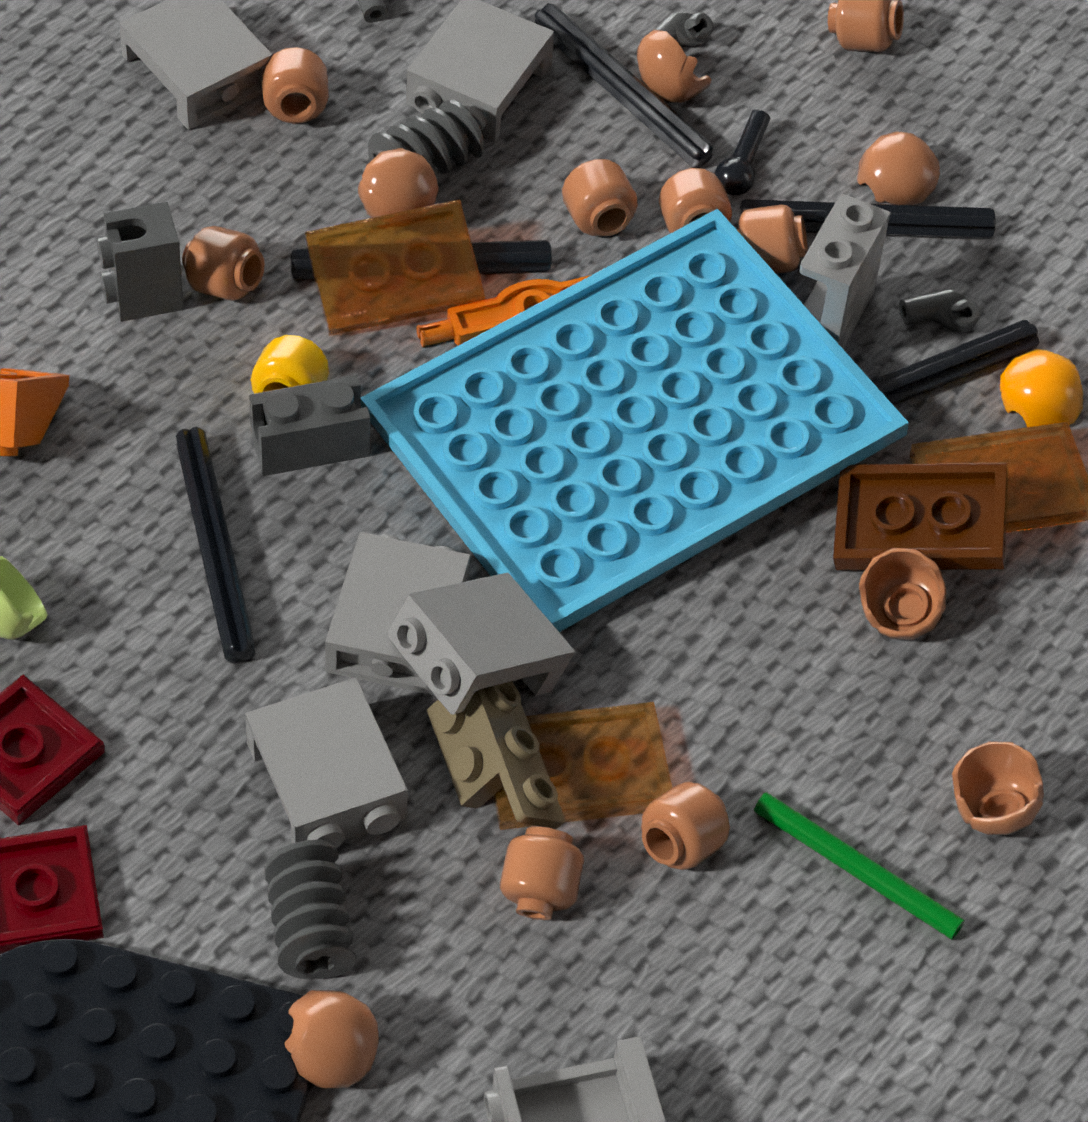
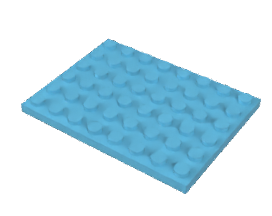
M719 209L704 215L361 397V408H368L370 423L488 574L493 576L508 572L559 632L836 476L847 466L855 465L907 435L909 424Z

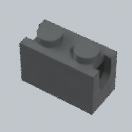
M168 202L103 213L105 236L97 237V247L102 268H109V271L100 272V280L106 304L117 302L120 321L184 310L180 244Z
M358 375L249 395L251 436L262 476L370 457V415L367 407L361 408V385Z

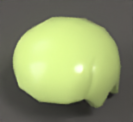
M0 556V638L13 640L24 636L45 621L48 614L33 587L6 558Z

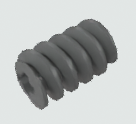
M447 100L442 102L439 108L425 110L421 117L412 116L408 118L404 125L395 124L390 126L386 133L378 132L373 134L368 143L369 162H371L380 152L403 148L422 155L431 165L432 169L434 165L441 174H446L452 168L451 159L458 166L467 164L469 160L468 150L476 158H480L484 153V140L482 131L469 110L455 100Z
M305 840L290 844L270 856L264 866L265 880L269 884L267 887L268 900L272 905L271 920L275 926L274 941L275 945L279 948L277 951L278 966L284 973L300 979L312 980L337 977L349 972L356 964L355 953L348 949L352 944V932L344 927L349 922V912L345 907L341 906L345 902L346 894L345 889L338 884L342 880V869L335 863L339 859V851L332 843L324 840Z

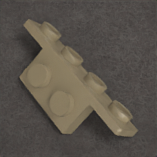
M513 681L477 690L464 711L458 714H450L439 700L427 709L461 806L479 808L504 787L515 819L519 823L557 829L565 822V817L558 802L557 790L550 781L539 752V743L531 731L521 705L520 694Z

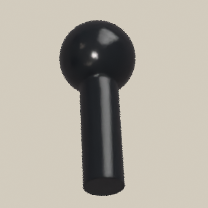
M752 110L732 158L723 160L715 169L714 174L722 182L727 194H744L754 184V172L751 163L771 119L769 114L762 110Z

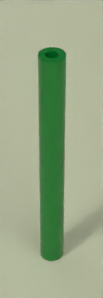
M765 792L756 803L755 813L949 939L953 940L963 927L965 922L963 918L768 792Z

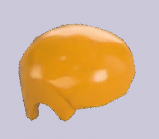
M1040 349L1030 351L1014 358L1000 375V392L1006 412L1016 411L1019 413L1029 430L1036 432L1059 431L1073 424L1083 409V388L1076 366L1062 355Z

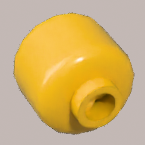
M283 335L274 338L264 348L253 368L250 378L252 391L255 394L327 381L329 375L328 360L315 343L304 337Z

